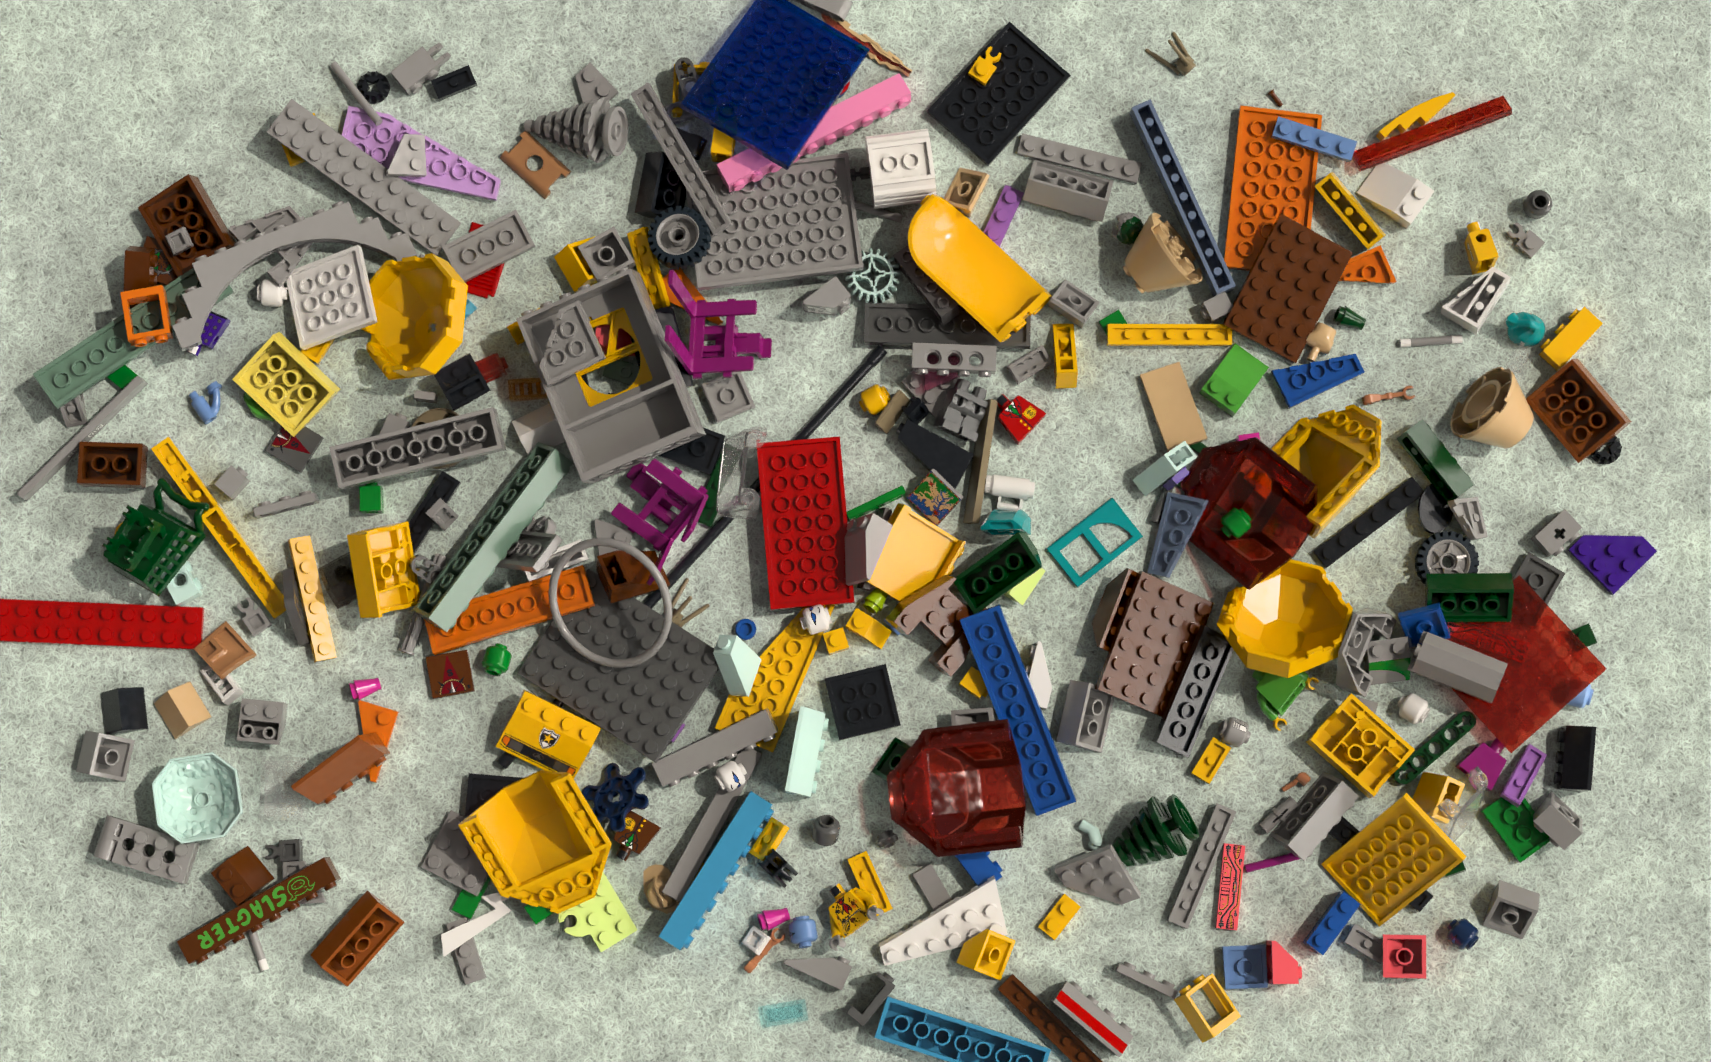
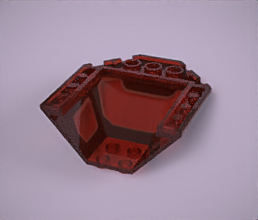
M1257 437L1203 448L1189 469V475L1181 482L1182 491H1184L1185 496L1209 501L1189 541L1248 590L1294 558L1315 526L1306 516L1317 506L1318 486ZM1232 508H1242L1252 519L1250 521L1251 528L1239 539L1233 536L1228 538L1221 530L1223 525L1220 520Z
M1008 719L924 729L915 743L910 746L900 759L901 761L887 776L891 819L937 857L1022 848L1026 803L1021 762Z

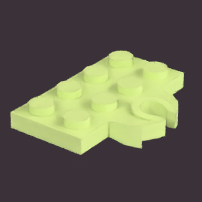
M604 872L602 873L594 898L558 914L559 923L563 922L566 916L573 915L576 919V924L573 927H566L563 931L573 937H583L590 934L600 952L637 931L636 926Z

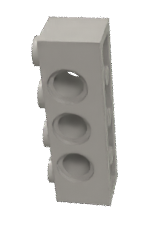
M913 343L911 371H916L918 375L937 372L936 375L940 376L957 373L958 376L967 377L970 376V373L978 374L979 377H991V374L996 372L997 346ZM935 355L939 361L936 364H930L927 361V357ZM956 356L960 362L957 365H951L948 362V358ZM977 357L980 360V364L972 366L969 363V359Z

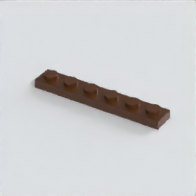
M1013 974L998 988L1072 1062H1102Z

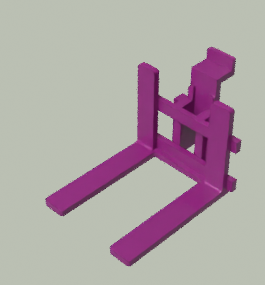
M669 270L668 285L691 318L689 351L670 325L665 326V342L688 374L693 375V379H702V373L723 372L724 378H731L732 372L753 371V356H737L740 354H756L759 359L771 358V338H763L761 333H738V327L735 325V316L756 315V300L736 301V299H727V301L706 302V300H697L695 302L675 271ZM726 316V325L705 326V317ZM716 340L715 345L704 346V341Z
M653 458L647 467L642 463L637 464L626 475L632 481L630 487L647 500L643 509L637 515L619 502L612 510L611 515L628 526L627 529L632 533L636 532L650 542L653 548L660 552L655 566L661 571L674 540L686 527L681 538L682 542H685L694 531L709 496L706 494L708 490L703 486H700L697 490L680 477L682 474L680 469L675 467L672 471ZM646 471H647L648 473H650L652 476H654L655 478H657V479H658L659 481H661L662 483H660V482H658L657 480H655L653 477H651L649 474H647ZM672 506L680 510L678 515L671 510ZM650 513L668 525L664 533L645 521ZM651 574L646 582L649 586L655 580Z

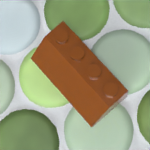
M367 890L311 953V957L322 969L348 987L404 924V921Z

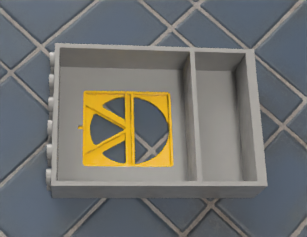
M628 267L616 271L617 275L610 278L609 276H604L598 279V283L592 286L590 284L578 288V292L572 295L571 293L563 294L559 297L560 300L556 302H545L540 305V309L535 311L533 309L521 313L522 317L516 319L582 482L589 484L596 483L706 435L672 350L665 342V333L639 272L628 269ZM580 301L592 328L599 325H610L606 359L549 386L539 365L546 352V345L551 331L556 324V317L559 309ZM622 328L631 335L635 343L616 350L618 329ZM637 351L640 353V369L637 378L629 388L619 393L603 394L589 387L581 377Z

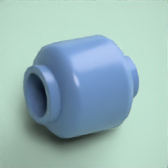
M809 916L795 917L793 922L789 924L791 942L799 945V948L811 947V942L817 940L816 923Z

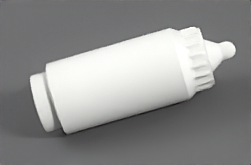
M995 474L992 476L987 475L984 492L998 496L996 510L1018 511L1022 509L1023 500L1033 499L1035 482H1030V479ZM1001 496L1020 499L1019 505L1002 503Z

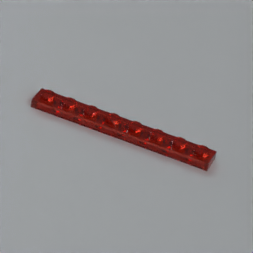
M1500 96L1356 150L1353 153L1352 160L1359 171H1363L1512 115V108L1505 97Z

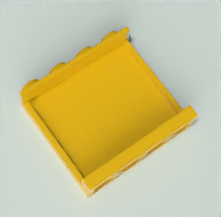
M900 503L897 504L888 520L893 527L872 577L866 581L899 602L942 576H949L954 569V562L963 554L966 543L911 510L912 508Z

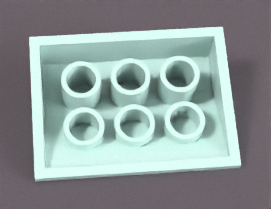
M800 706L785 792L788 794L810 798L811 793L816 794L818 781H814L815 772H820L821 760L817 759L819 752L824 750L825 740L821 739L822 732L827 731L829 719L825 718L826 713Z

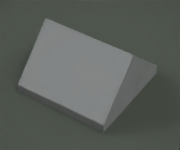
M1065 279L1049 300L1048 307L1082 329L1100 302Z

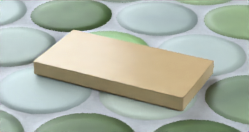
M1180 362L1140 375L1167 452L1183 441H1186L1190 446L1207 440L1206 432Z

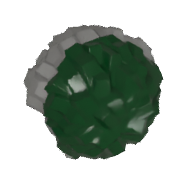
M1130 212L1117 215L1116 218L1119 221L1117 227L1119 230L1113 227L1112 237L1119 243L1134 244L1144 226L1142 219Z

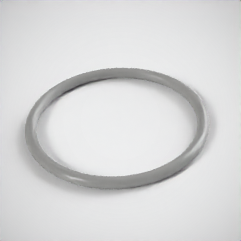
M611 538L587 539L570 547L559 558L553 568L548 590L552 617L564 639L583 657L603 666L625 668L647 661L663 646L672 623L671 596L658 568L637 548ZM596 546L616 548L635 557L651 573L661 592L664 617L660 634L648 650L628 659L602 657L581 645L567 629L558 607L557 585L565 564L578 552Z

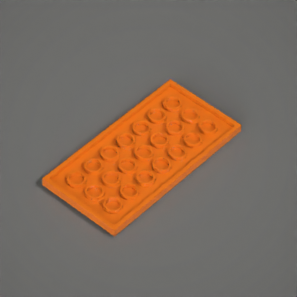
M1240 105L1224 250V261L1229 269L1251 270L1279 214H1283L1311 230L1318 152L1271 138L1278 116L1321 130L1322 115Z

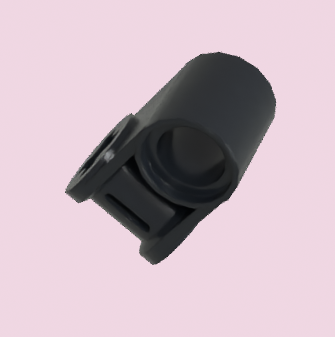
M676 128L694 159L700 160L708 141L699 135Z

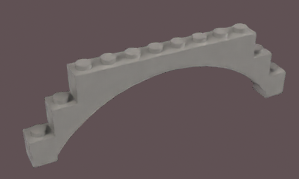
M340 201L333 204L332 209L326 211L324 209L317 210L309 218L299 217L293 220L291 225L285 226V224L276 226L273 228V232L268 234L266 232L258 233L254 236L253 240L246 242V239L234 243L235 247L230 249L223 247L214 251L215 254L207 257L203 255L196 258L195 262L192 263V267L201 287H190L182 294L191 318H180L175 321V325H172L182 351L202 344L201 335L205 322L220 295L236 277L257 261L277 251L296 245L334 242L359 245L397 262L402 261V258L417 256L408 233L402 234V232H397L391 235V239L388 240L378 217L374 219L372 216L361 220L362 224H358L350 203Z

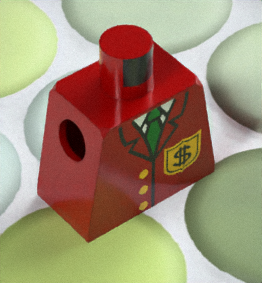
M1004 394L997 399V406L1003 410L997 419L1017 444L1046 415L1043 410L1019 395L1012 402Z

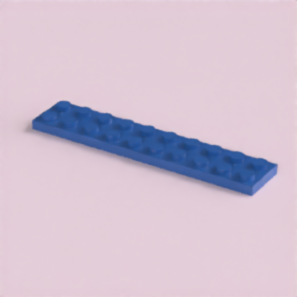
M1000 604L960 619L998 719H1008L1021 762L1016 763L1036 816L1076 802V797Z

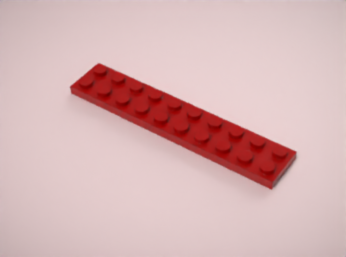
M0 599V641L194 650L202 642L205 608Z

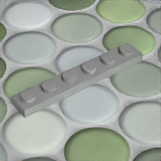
M1023 133L1017 155L1134 184L1138 182L1142 165L1140 162Z
M1216 803L1170 912L1168 921L1188 929L1236 811Z

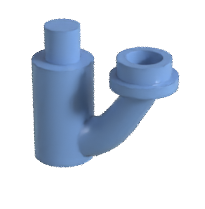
M217 381L207 386L208 394H213L211 407L205 398L199 396L196 391L189 394L192 400V407L205 425L217 418L216 415L220 409V389L222 385Z

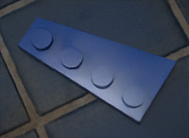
M1356 354L1271 371L1289 409L1365 372Z

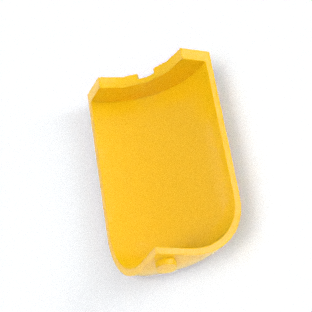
M935 194L927 195L920 204L922 206L912 218L908 230V246L915 263L1000 343L1006 341L1011 337L1009 333L1011 331L1017 333L1027 323L1025 319L1032 314L1035 316L1049 302L1052 295L948 201Z

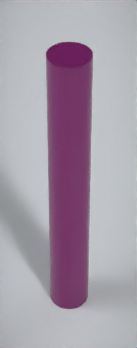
M1292 853L1249 863L1244 865L1246 873L1299 860L1300 858Z

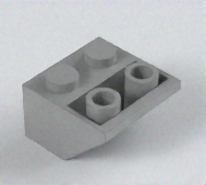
M242 698L237 741L280 745L286 725L288 704Z

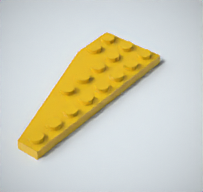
M835 605L823 606L824 608L827 607L831 617ZM808 607L802 608L760 656L762 660L749 697L728 695L715 729L721 730L768 707L778 732L775 733V738L764 742L762 739L756 742V745L772 753L774 752L824 633L823 631L811 635L807 629L803 630L800 618L803 617V610Z

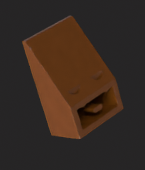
M617 550L597 556L596 571L610 603L659 589L655 580L650 586L646 583L651 573L632 555ZM641 551L654 564L656 563L658 556L655 551ZM662 567L660 573L668 587L670 583Z

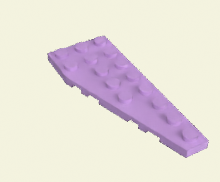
M348 106L342 136L387 169L404 134L422 135L393 116L380 112L376 113L383 122L376 126L364 109ZM425 136L427 175L425 177L398 176L405 182L497 201L501 184L499 178L468 162L465 158L451 152V150Z

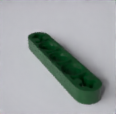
M1464 711L1454 717L1409 756L1401 767L1393 773L1395 782L1404 785L1416 778L1475 726V715L1472 712ZM1462 716H1469L1471 718L1469 720L1470 725H1463L1460 728L1463 730L1461 733L1459 728L1453 725V723L1456 722L1459 725L1463 721ZM1451 728L1455 731L1456 736L1453 740L1446 739L1444 734L1446 729ZM1437 742L1439 744L1440 751L1437 754L1430 752V743ZM1415 756L1423 757L1424 765L1421 768L1413 764ZM1409 763L1416 773L1413 774V771H1410L1406 775L1407 780H1400L1398 778L1400 776L1399 770L1402 772L1406 771L1409 768L1406 764Z

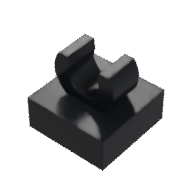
M910 398L911 404L907 408L903 405V412L908 420L919 424L930 412L920 398Z

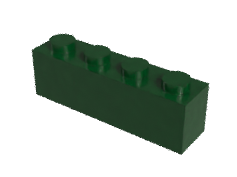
M1423 419L1397 438L1447 503L1457 499L1475 485Z

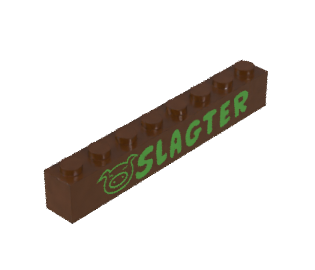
M324 857L178 940L177 943L188 964L196 962L199 965L209 959V954L213 952L218 954L226 950V945L233 941L236 944L245 939L244 934L249 931L253 934L264 928L262 924L270 921V923L277 921L282 917L281 913L286 910L290 913L300 907L299 903L305 899L309 902L319 896L318 892L321 890L329 891L337 886L336 882L341 880L330 857Z

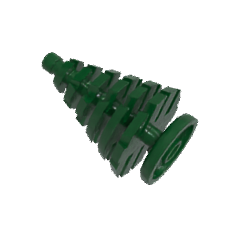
M1175 794L1166 799L1169 812L1159 802L1158 798L1152 796L1147 801V807L1143 806L1138 812L1139 818L1135 816L1130 821L1131 828L1126 826L1122 830L1121 834L1124 840L1120 836L1115 838L1113 846L1119 858L1126 866H1134L1135 860L1139 864L1148 863V858L1155 862L1160 861L1161 856L1165 859H1170L1174 857V854L1177 856L1187 855V848L1181 832L1190 841L1199 838V832L1192 816Z

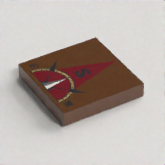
M468 650L426 657L433 699L475 691Z

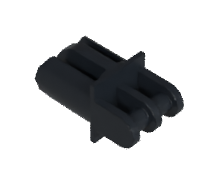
M772 848V853L769 856L766 855V859L758 864L785 888L787 885L777 874L781 873L790 882L792 878L783 870L786 866L795 876L798 872Z

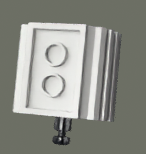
M928 129L865 136L868 167H861L859 172H856L855 168L850 169V178L852 181H856L857 177H860L861 180L870 179L874 209L921 203L927 195H936L935 172Z

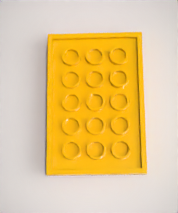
M1405 793L1325 859L1321 865L1352 898L1361 904L1360 907L1380 927L1466 858V855L1419 805Z

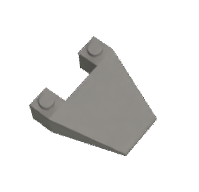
M1368 607L1354 613L1338 652L1336 685L1344 691L1363 697L1367 696L1373 677L1361 669L1360 665L1372 635L1390 639L1397 621L1390 614Z

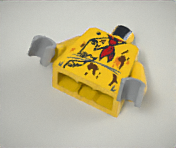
M840 883L830 890L836 901L828 907L832 934L829 946L835 951H838L837 945L842 948L846 946L845 941L841 939L842 936L846 938L870 919L877 921L876 914L883 915L884 913L882 909L878 908L879 906L874 894L856 887L846 893Z

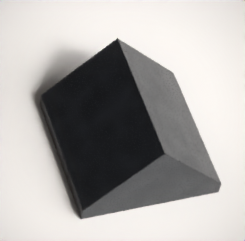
M144 687L117 688L101 693L106 734L148 729Z

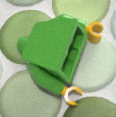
M1257 670L1253 672L1252 677L1259 681L1256 685L1258 692L1256 698L1260 709L1270 721H1273L1275 729L1281 731L1277 727L1279 721L1287 725L1286 720L1278 717V715L1282 716L1304 688L1315 690V688L1310 686V681L1313 680L1315 683H1319L1317 678H1309V675L1305 672L1290 678Z

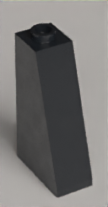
M908 419L905 424L901 422L896 431V434H898L897 440L929 472L934 468L956 489L974 454Z

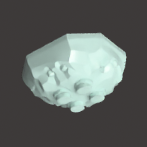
M213 752L170 759L152 783L157 826L181 844L225 837L243 813L238 770Z

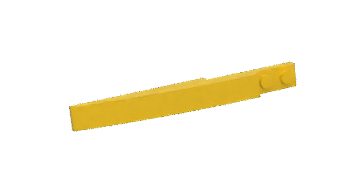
M167 437L151 448L188 500L209 504V510L204 511L202 514V521L271 616L275 619L284 613L286 608L283 593L171 438Z

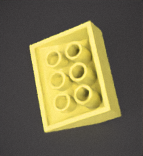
M280 332L273 334L232 379L293 437L341 390Z

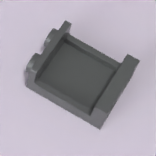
M885 971L883 974L880 972L876 974L877 977L885 982V985L866 1009L861 1013L854 1006H851L847 1011V1014L863 1027L895 988L893 984L895 979Z

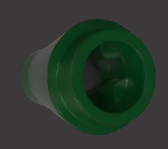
M1339 306L1334 314L1333 321L1337 322V325L1362 330L1366 318L1361 317L1347 306Z

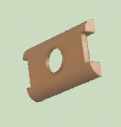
M524 131L520 134L522 138L520 142L509 153L505 150L500 159L539 195L546 199L551 194L550 186L561 175L566 178L572 171L529 132ZM536 155L542 158L543 166L540 170L532 171L527 167V161L531 156Z

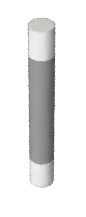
M1462 335L1399 339L1400 347L1456 344L1462 343L1463 339Z
M249 931L248 935L260 970H267L269 967L257 932L252 934Z

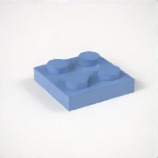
M1265 945L1222 946L1224 989L1268 987Z

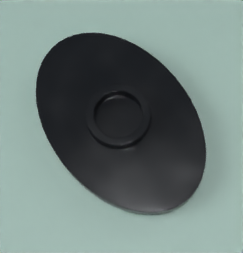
M1430 484L1420 496L1418 518L1426 532L1436 534L1443 531L1449 525L1453 512L1433 484Z

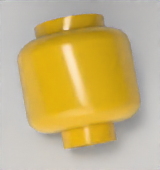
M874 384L861 392L859 404L864 412L868 411L870 414L876 415L885 409L891 397L884 386Z

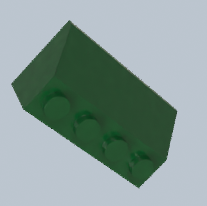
M1018 532L955 577L954 584L973 613H978L1042 568L1038 550L1026 532Z
M1512 573L1426 574L1425 606L1439 603L1446 622H1511L1514 596Z

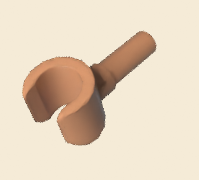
M1301 772L1293 781L1283 786L1282 790L1285 792L1298 782L1304 787L1311 778L1305 772Z

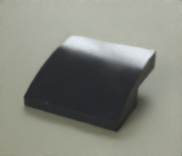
M470 353L442 367L434 374L453 410L491 391Z

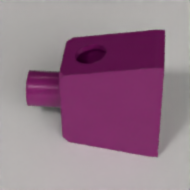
M1497 738L1494 739L1490 746L1483 742L1479 743L1455 767L1486 791H1491L1507 761L1499 755L1506 745Z

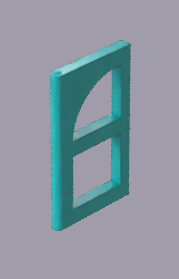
M1110 498L1046 549L1078 588L1141 539L1143 535L1123 512L1115 499ZM1102 523L1114 524L1126 530L1132 537L1109 554L1089 528ZM1083 534L1103 560L1080 577L1060 551Z

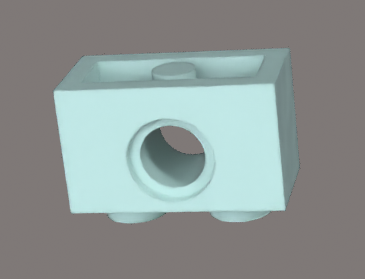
M188 560L167 585V589L177 606H183L203 595L200 591L203 588L197 577L193 578L190 572L193 568ZM170 563L167 569L170 570L174 564ZM163 572V574L161 575V578H162V579H163V578L165 577V575H166L165 572ZM181 575H185V584L179 586L177 579Z

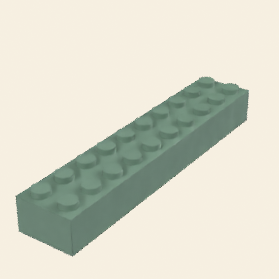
M538 442L413 610L430 624L445 632L453 628L457 622L456 619L468 608L469 602L474 595L481 591L483 583L493 575L494 568L506 557L509 548L518 541L523 529L530 525L532 517L544 506L547 497L556 490L558 482L568 474L573 463L557 449Z

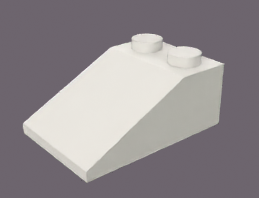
M1380 160L1356 194L1407 229L1434 193V190L1418 179Z

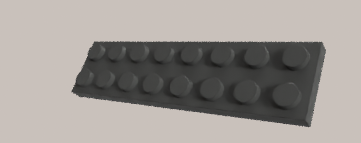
M865 303L864 345L912 346L913 343H936L1030 349L1031 316L1029 315L1025 319L1026 325L1017 333L1011 331L1009 333L1011 337L1000 343L960 305H958L960 315L943 326L927 304Z

